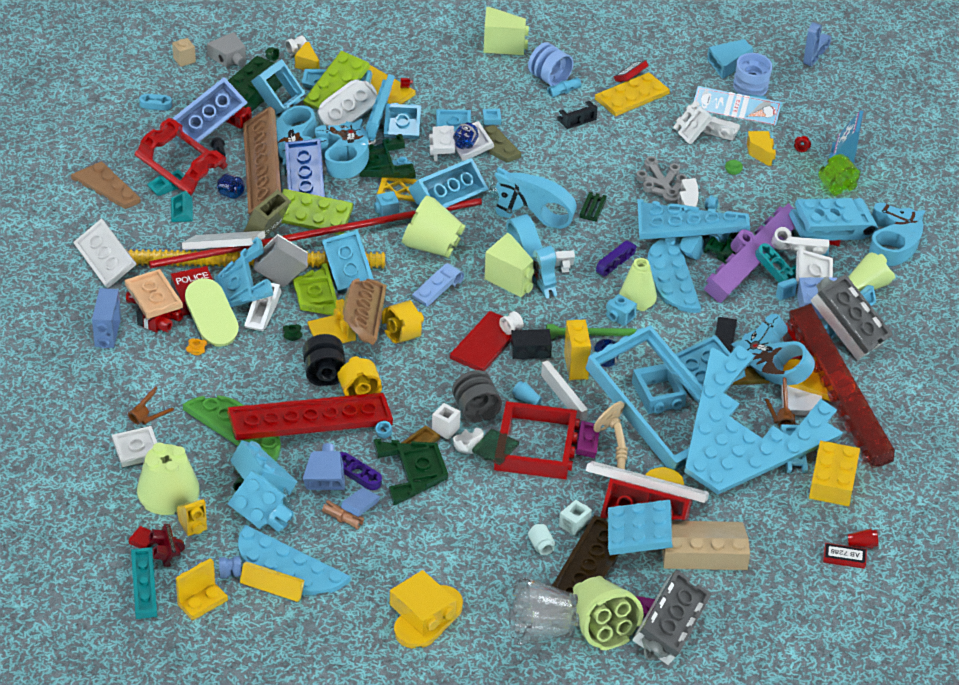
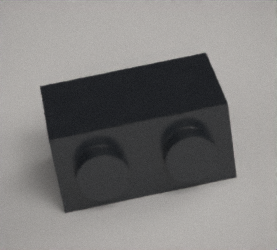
M550 329L511 330L512 359L551 358L552 342Z

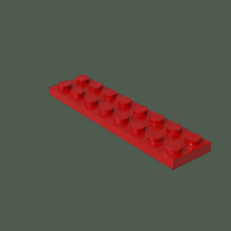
M383 392L228 407L227 411L235 440L376 427L381 421H387L393 425V417Z

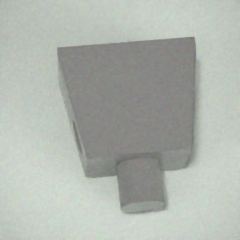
M232 32L207 43V56L225 67L233 64L242 67L246 63V48L237 35Z

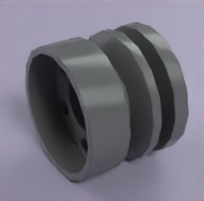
M473 370L464 373L456 379L452 386V394L465 420L470 423L482 422L480 414L484 421L490 420L498 414L502 407V400L489 374L485 371Z

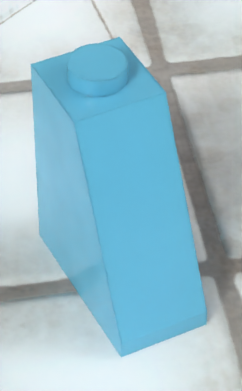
M745 39L711 46L708 49L707 60L723 79L736 71L738 58L743 54L753 53V48Z

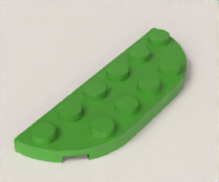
M217 395V398L200 396L183 404L185 412L239 446L241 440H235L227 411L228 407L244 406L243 404L232 398ZM280 436L243 440L249 443L250 441L258 443L261 449L275 461L278 459L281 451Z

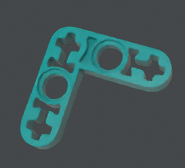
M763 243L755 251L756 258L778 283L789 280L792 276L796 280V265L791 268L769 244ZM773 263L778 264L781 270L775 269Z

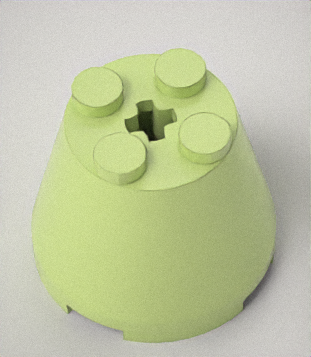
M427 195L416 209L411 223L408 224L402 238V243L409 248L449 258L454 250L452 246L457 247L461 240L459 235H462L466 225L462 224L435 198Z
M156 443L145 456L137 485V496L146 510L159 515H174L177 512V506L198 499L200 493L199 482L183 447Z
M602 576L586 579L574 586L572 606L581 632L588 643L601 650H609L630 641L629 637L643 621V607L640 601L631 592L605 580Z

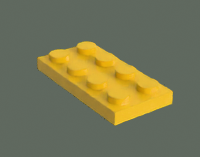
M648 72L595 94V100L616 117L670 94V89Z

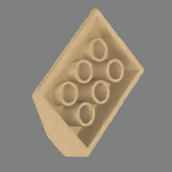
M672 521L673 548L662 549L664 569L748 570L750 558L749 539L743 522Z

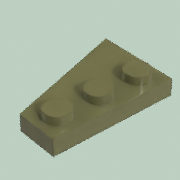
M495 125L484 128L494 143V148L487 150L491 155L506 163L521 158L522 153Z

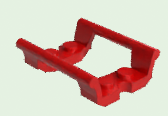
M168 118L160 124V130L153 129L143 137L134 155L179 189L187 191L191 196L195 191L198 181L208 174L209 169H215L219 166L224 170L228 166L226 163L227 158L217 150L209 151L184 133L183 126L173 118ZM176 136L201 153L199 157L192 161L190 168L181 180L153 160L154 148L164 146Z

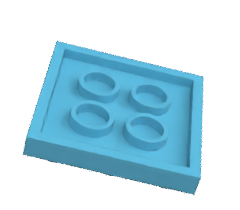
M716 335L675 354L701 386L703 385L711 348L714 347L726 356L731 354ZM745 370L740 374V376L735 381L746 376Z
M670 500L608 507V550L610 555L673 548Z

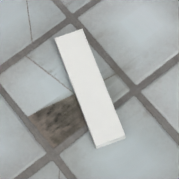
M549 361L542 362L541 376L567 409L577 410V418L580 419V422L581 420L587 422V407Z

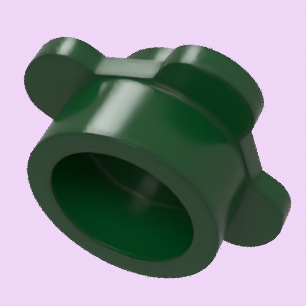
M299 324L283 326V331H285L283 337L290 341L298 340L303 336L300 331L302 326Z

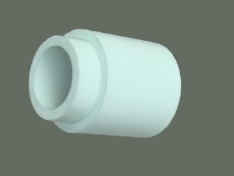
M536 524L531 527L528 537L536 552L540 553V555L552 553L555 549V541L547 526Z

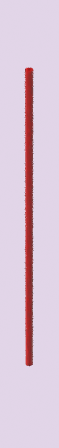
M481 198L465 200L446 209L452 211L482 205ZM416 210L283 235L282 237L291 242L410 219L414 217ZM274 237L262 239L263 247H265ZM251 246L220 247L152 260L148 264L151 269L239 252L244 248L249 249Z

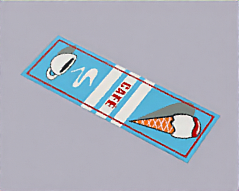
M700 86L697 87L694 100L700 103L699 106L703 107L707 112L772 125L777 123L782 102Z

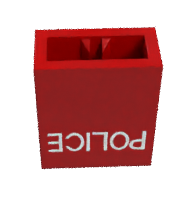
M207 266L170 274L171 286L183 304V308H181L183 315L191 314L185 302V292L189 284L197 279L213 280Z

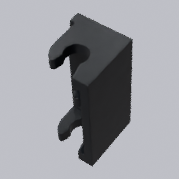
M586 101L585 103L588 107L570 113L559 110L562 116H557V120L568 130L597 120L598 107L591 101Z

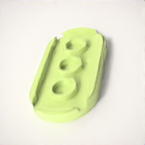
M197 279L190 283L185 292V302L202 339L206 340L208 344L210 343L217 347L231 344L238 334L239 326L221 286L211 279Z

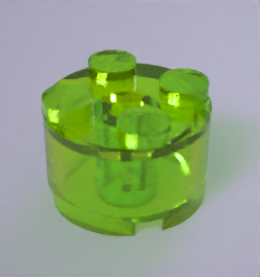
M844 154L831 157L827 160L829 163L825 167L822 166L819 170L818 177L834 196L840 195L846 189L849 191L854 190L858 185L857 181L861 173Z

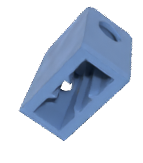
M325 443L322 446V451H313L310 454L303 476L306 489L345 490L343 460L340 452L334 451L335 446L333 444Z

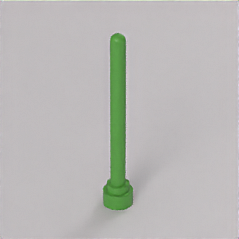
M546 324V329H550L551 339L558 337V335H565L566 328H559L555 324ZM588 328L589 336H630L637 331L635 328Z

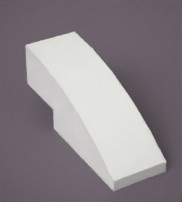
M696 178L681 180L678 204L697 207L699 192Z
M271 283L273 296L252 301L244 325L245 328L264 331L281 295L280 284Z

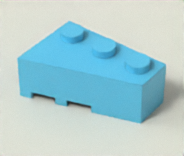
M241 440L230 460L244 480L254 470L286 495L283 501L288 499L298 482L254 441L249 443Z

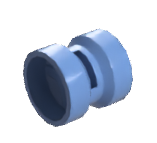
M233 556L232 559L219 557L220 579L231 575L241 577L240 556Z

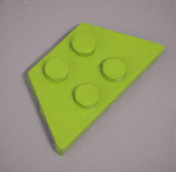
M327 263L322 264L321 269L315 272L310 270L305 275L293 279V286L300 310L334 315L333 310L336 309L337 297Z

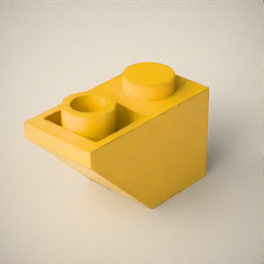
M748 131V154L760 162L772 166V160L776 158V150L773 149L774 141L773 138H770L769 131Z
M204 499L177 506L178 521L187 536L200 534L207 530L206 503Z

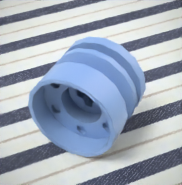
M544 42L531 54L528 69L530 73L544 82L555 86L561 81L568 79L572 72L574 61L570 55L559 50L549 42Z
M759 53L741 55L737 60L736 73L734 75L733 88L738 94L747 96H762L766 94L772 72L770 59Z

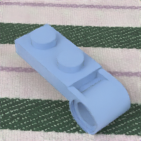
M449 263L445 264L412 294L413 299L426 307L429 306L451 285L456 287L457 283H461L464 279V273Z

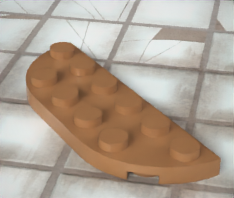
M357 278L351 282L347 289L343 306V319L359 335L358 337L361 341L374 345L378 336L387 285L368 278L363 281Z

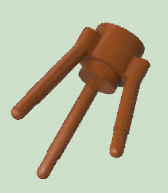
M786 377L783 378L784 408H781L777 415L769 399H765L774 424H778L779 427L782 424H796V415L788 408Z
M154 387L138 405L128 412V417L137 425L141 422L146 425L151 420L173 411L174 408L171 407L148 417L149 410L145 404L156 393L158 388Z

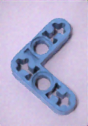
M814 22L811 23L808 29L803 60L804 64L811 67L819 59L818 56L822 55L829 47L831 42L830 35L821 34L822 25Z

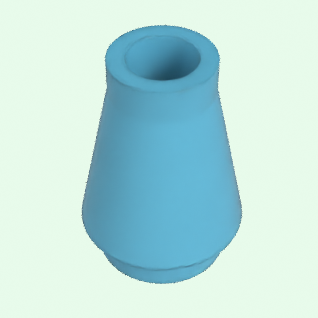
M519 381L512 391L516 399L528 404L539 405L542 401V397L527 382Z

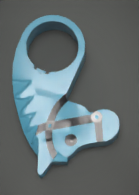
M497 167V172L494 175L498 180L495 188L499 194V201L496 206V213L499 216L510 218L514 210L527 206L546 226L562 229L570 225L577 204L574 197L566 189L543 177L525 173H510ZM547 202L559 204L567 210L568 214H554L545 204H548Z

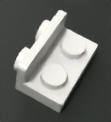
M713 117L702 132L733 141L740 129V125Z

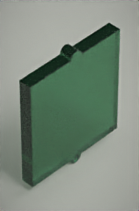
M491 428L472 449V452L483 457L484 460L501 465L505 458L518 447L519 441Z

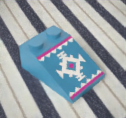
M860 110L838 134L837 141L832 143L828 161L832 163L831 169L852 173L864 111Z

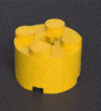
M407 300L384 308L381 320L382 324H386L387 330H384L386 336L396 344L420 337L424 316L422 312H418L411 300Z
M357 356L352 357L337 374L345 396L380 393L382 390L377 368L369 359Z

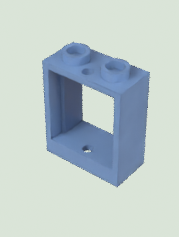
M99 288L92 317L95 347L114 348L121 320L119 289Z

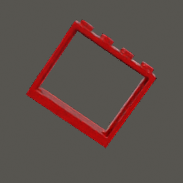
M506 401L495 453L494 470L567 480L568 471H572L573 461H570V458L574 459L576 447L572 445L577 444L578 432H575V430H579L580 419L577 418V410ZM518 418L569 425L563 460L555 461L506 454L512 419Z

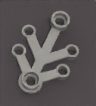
M654 156L647 157L644 161V168L652 171L656 178L647 176V172L644 170L637 171L636 179L641 182L644 181L643 190L663 196L667 203L678 202L681 180L687 179L686 175L679 174L680 165L676 163L671 164L669 173L664 177L658 168L657 158ZM677 175L676 184L671 188L670 183ZM654 185L660 186V187H662L663 189L654 187Z

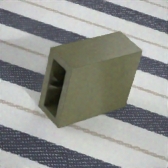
M277 189L254 208L244 232L265 231V237H267L280 226L291 200Z

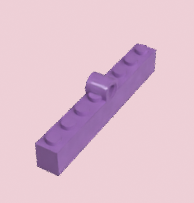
M789 203L784 208L780 206L773 213L775 216H770L764 222L765 226L761 225L754 232L755 236L749 230H741L731 242V248L736 255L732 253L726 260L727 264L722 263L716 270L717 274L712 273L707 278L706 282L708 284L704 290L717 302L722 303L761 263L755 255L758 247L763 243L773 247L771 243L772 237L780 227H785L790 232L795 229L789 216L791 209L794 208ZM778 236L780 240H784L783 237Z

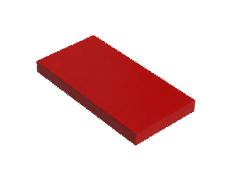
M489 311L450 353V359L474 370L485 371L511 342V334L507 335L504 333L499 323L500 318L503 316Z

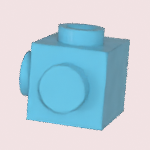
M394 191L376 195L374 209L379 217L399 213V201Z
M618 294L608 301L606 317L613 322L626 326L636 317L637 304Z

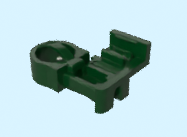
M739 232L730 233L726 243H721L716 240V237L712 236L704 249V253L710 250L718 254V260L727 263L728 257L732 253L735 254L731 248V239H734Z

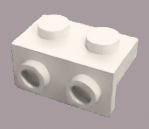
M454 126L433 127V134H429L430 144H433L430 145V155H434V161H438L437 154L455 153Z

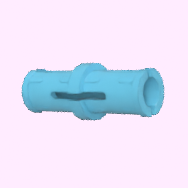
M575 77L568 81H561L555 86L548 87L547 93L552 98L563 93L567 94L573 89L580 88L582 85L581 80Z

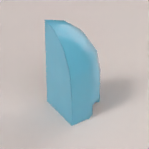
M702 235L683 236L680 248L687 257L694 260L700 259L705 249Z

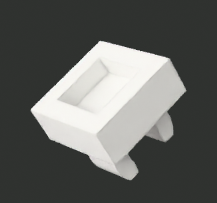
M574 250L555 252V266H561L562 273L569 272L570 265H573L575 259Z

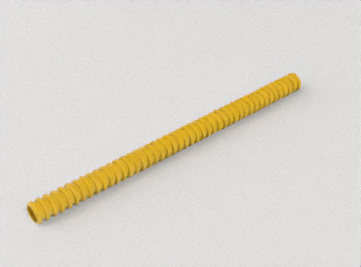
M138 249L127 251L137 265L135 266L139 264L141 266H144V264L149 266L148 262L152 260L194 253L191 250H188V252L182 250L180 252V250L162 251L161 249L159 251H156V249H153V251H150V249H147V251L144 249L141 251ZM320 251L308 253L307 262L311 268H314V266L320 268L324 263H327L329 266L325 251L323 253H320ZM240 252L177 263L176 266L194 265L197 267V265H200V267H203V265L209 267V265H212V267H215L217 265L220 267L223 265L226 267L231 261L235 262L241 254ZM365 252L370 268L381 267L384 269V252H381V254H378V252L376 254H373V252L367 254ZM254 259L249 262V267L250 265L254 267Z

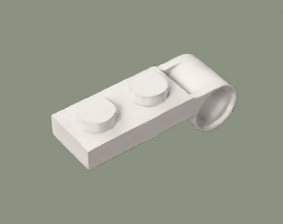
M785 227L778 228L771 240L775 249L789 250L796 254L799 249L822 255L829 248V240L791 237L790 230ZM778 236L783 237L785 240H780Z

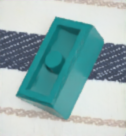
M183 191L171 198V222L193 221V198L187 191Z

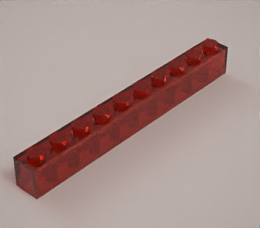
M808 304L789 311V319L787 320L789 329L795 332L796 341L802 343L813 356L815 361L813 371L818 373L822 387H826L829 400L835 403L838 416L844 419L846 430L853 435L855 446L859 447L862 451L864 462L869 463L871 468L894 462L895 450L812 305Z

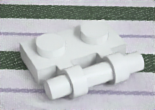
M696 100L687 106L686 112L682 117H678L677 123L673 126L689 144L696 140L713 119L703 107L699 106L700 103Z

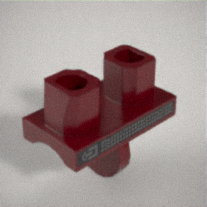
M164 524L161 530L152 529L148 536L150 543L158 544L153 548V558L162 560L164 567H170L171 559L175 556H180V552L185 549L184 541L177 539L175 536L173 537L170 524Z

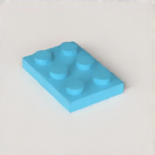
M358 230L322 240L338 293L347 291L351 282L357 278L360 281L367 278L374 280Z

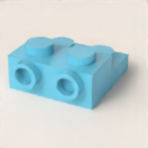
M386 104L384 137L396 138L395 135L402 134L405 139H419L421 105Z

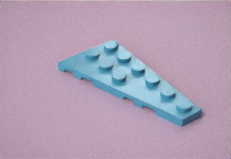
M637 199L639 240L735 233L743 229L750 231V220L747 213L732 211L718 213L715 209L704 211L694 206L672 203L666 206L660 205V202L653 201L651 204L644 203L642 199Z

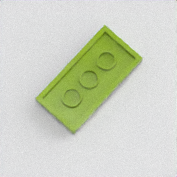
M341 50L304 98L303 103L318 110L324 100L353 80L360 81L370 68L369 62Z
M283 189L282 194L291 200V203L281 223L309 229L348 223L354 206L352 202ZM343 231V232H338V233H333V234L341 235V234H344L345 231Z

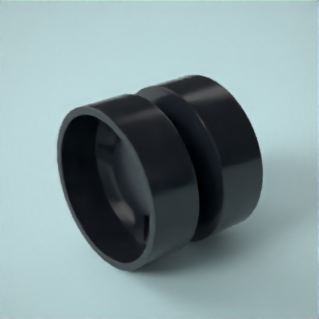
M319 334L311 337L302 348L307 379L316 386L338 384L337 374L346 364L341 340L330 334Z

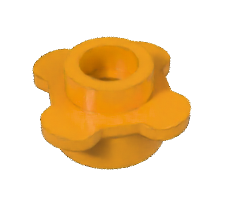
M189 339V345L186 347L187 352L193 355H201L205 352L206 340Z

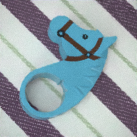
M876 203L872 217L878 226H883L884 228L874 232L869 253L883 254L887 259V266H896L907 261L919 246L923 232L922 220L925 210L900 209L886 203ZM881 245H890L893 247H897L899 249L891 250L884 248Z

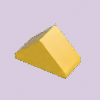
M305 42L295 54V68L301 70L320 69L319 59L309 42Z

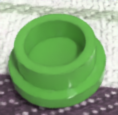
M730 160L726 162L725 169L729 174L736 175L742 171L743 165L738 160Z

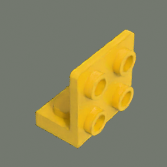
M343 299L336 300V309L333 310L334 315L307 322L312 336L330 334L339 338L342 343L356 340V333L343 319Z
M211 558L176 577L178 606L192 621L228 601V596L215 583L214 561Z

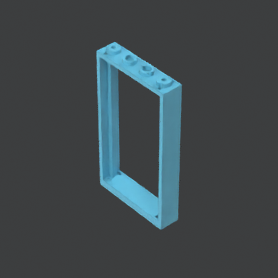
M649 325L646 328H639L630 336H624L615 344L607 345L604 350L591 354L588 357L585 368L614 404L619 401L625 404L622 414L667 468L677 471L686 465L689 448L674 455L600 366L647 341L699 404L702 390L701 384L654 328Z

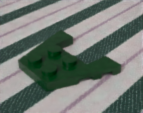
M402 134L395 135L396 138L392 140L384 139L381 144L376 146L374 144L369 145V159L365 168L359 173L360 177L416 178V172L412 163L394 166L389 153L390 150L405 148Z
M381 439L373 440L378 458L399 455L408 481L407 483L389 486L393 505H397L448 479V472L437 443L411 441V444L400 443L399 440H391V442H381Z

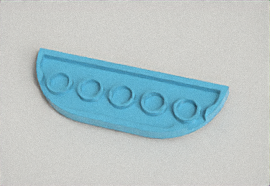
M388 74L387 79H383L365 129L370 141L374 142L395 78L394 75Z
M678 237L658 240L649 249L647 258L658 296L667 305L670 304L677 307V310L701 313V306L680 248Z
M245 525L240 532L238 549L243 563L247 561L305 580L302 591L304 595L332 593L343 588L351 581V576L254 528Z

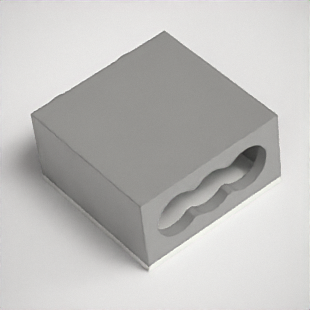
M279 234L263 248L264 253L254 259V270L273 282L280 284L282 287H285L289 282H293V279L308 266V252Z

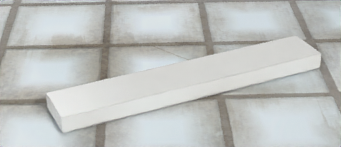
M591 461L586 467V471L703 503L708 500L709 493L707 491L595 461Z

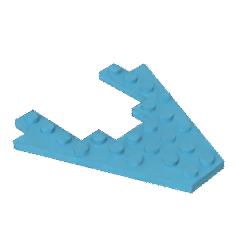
M740 345L729 356H726L714 347L710 350L684 469L686 474L717 495L818 449L820 440L834 442L840 439L843 432L829 424L837 409L822 399L818 401L791 436L772 426L766 435L761 438L731 418V415L737 410L740 403L726 395L725 392L755 356Z

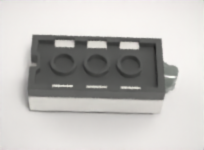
M846 274L836 281L830 280L829 277H824L816 285L818 293L810 301L857 361L879 347L893 335Z
M677 569L664 583L632 639L644 648V656L647 660L658 658L667 665L682 650L712 595L699 584L696 586L689 582L690 578Z

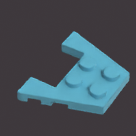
M258 237L252 241L254 244L249 249L244 248L240 252L241 256L235 262L231 261L215 277V281L223 289L230 307L274 295L271 282L267 278L253 286L249 262L264 253L262 240Z

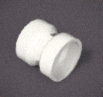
M298 36L294 40H286V49L288 53L292 52L291 56H294L307 42L305 37Z

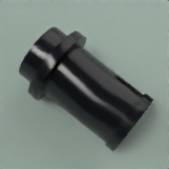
M220 137L213 138L211 141L213 150H217L223 156H226L224 140Z

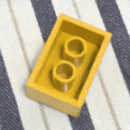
M820 440L809 499L849 506L860 448Z

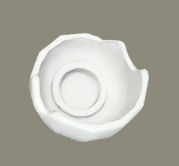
M475 428L473 433H469L465 429L461 435L453 437V445L458 452L473 454L483 447L484 433L480 428Z

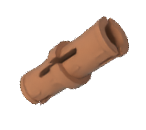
M329 500L323 506L322 512L336 518L340 523L344 522L357 530L360 528L358 524L362 526L364 523V517H357Z

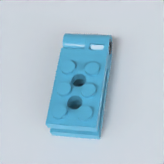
M852 198L797 199L794 204L796 209H791L789 213L800 238L825 239L829 241L861 240L872 236L878 230V226L862 198L854 200Z

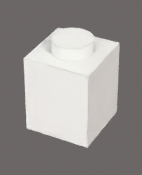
M443 403L432 414V430L440 436L449 440L460 429L459 410Z

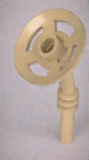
M619 401L602 413L595 422L593 430L600 432L609 427L614 428L618 445L615 457L617 468L625 469V461L628 459V447L625 444L622 424L619 419L625 404Z

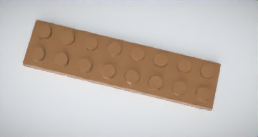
M271 106L243 123L248 214L250 216L254 208L277 189L281 192L275 110Z

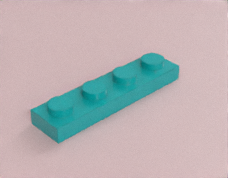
M152 547L131 549L136 619L158 617Z

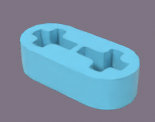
M143 94L139 97L140 107L144 109L169 110L172 107V98L167 95Z

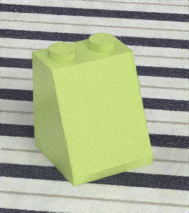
M486 7L484 53L524 55V49L528 50V39H525V36H528L529 26H526V19L492 7Z
M506 233L486 251L484 279L522 297L524 294L530 293L533 288L534 260L511 234Z

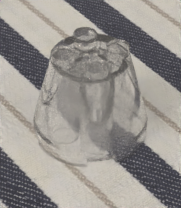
M520 578L517 581L512 592L513 596H516L513 601V610H509L511 637L517 639L519 644H529L571 636L574 626L579 625V614L576 613L577 594H572L531 578Z

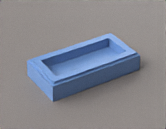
M362 487L342 502L341 508L359 517L377 504L380 496Z

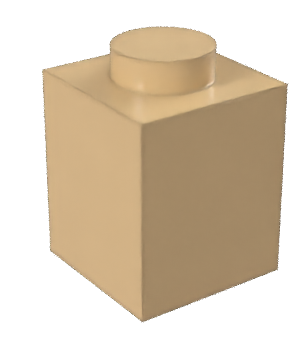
M188 38L172 42L173 58L180 67L196 62L195 46Z

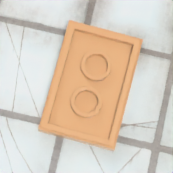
M160 269L125 280V286L146 319L183 308L182 301Z

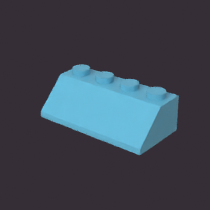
M470 158L421 178L408 189L417 205H420L422 200L428 195L447 208L487 191L488 187L473 159Z

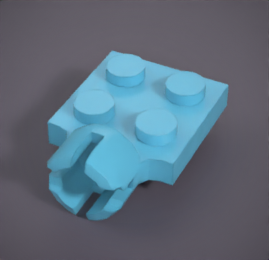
M254 470L249 473L227 503L259 529L267 524L280 532L288 525L287 522L291 521L294 515L293 511L283 503L286 495Z

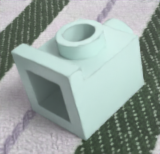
M575 500L560 512L559 526L573 536H576L591 521L592 510L587 505Z

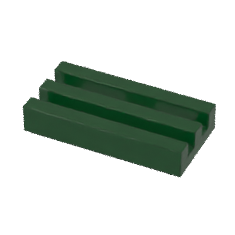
M589 192L579 218L597 222L607 195L600 197L598 193L594 196L593 192ZM591 199H593V202H592V204H591V206H590V209H589L587 215H585V213H586V211H587V208H588V206H589V204H590V202H591ZM600 201L594 217H592L591 215L594 211V208L597 202Z

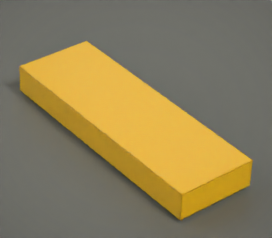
M247 561L243 563L240 578L241 584L299 602L301 599L305 581Z

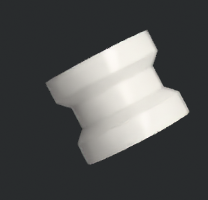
M515 311L509 313L508 316L500 318L499 322L502 330L507 335L511 334V330L522 329L524 324L521 316Z

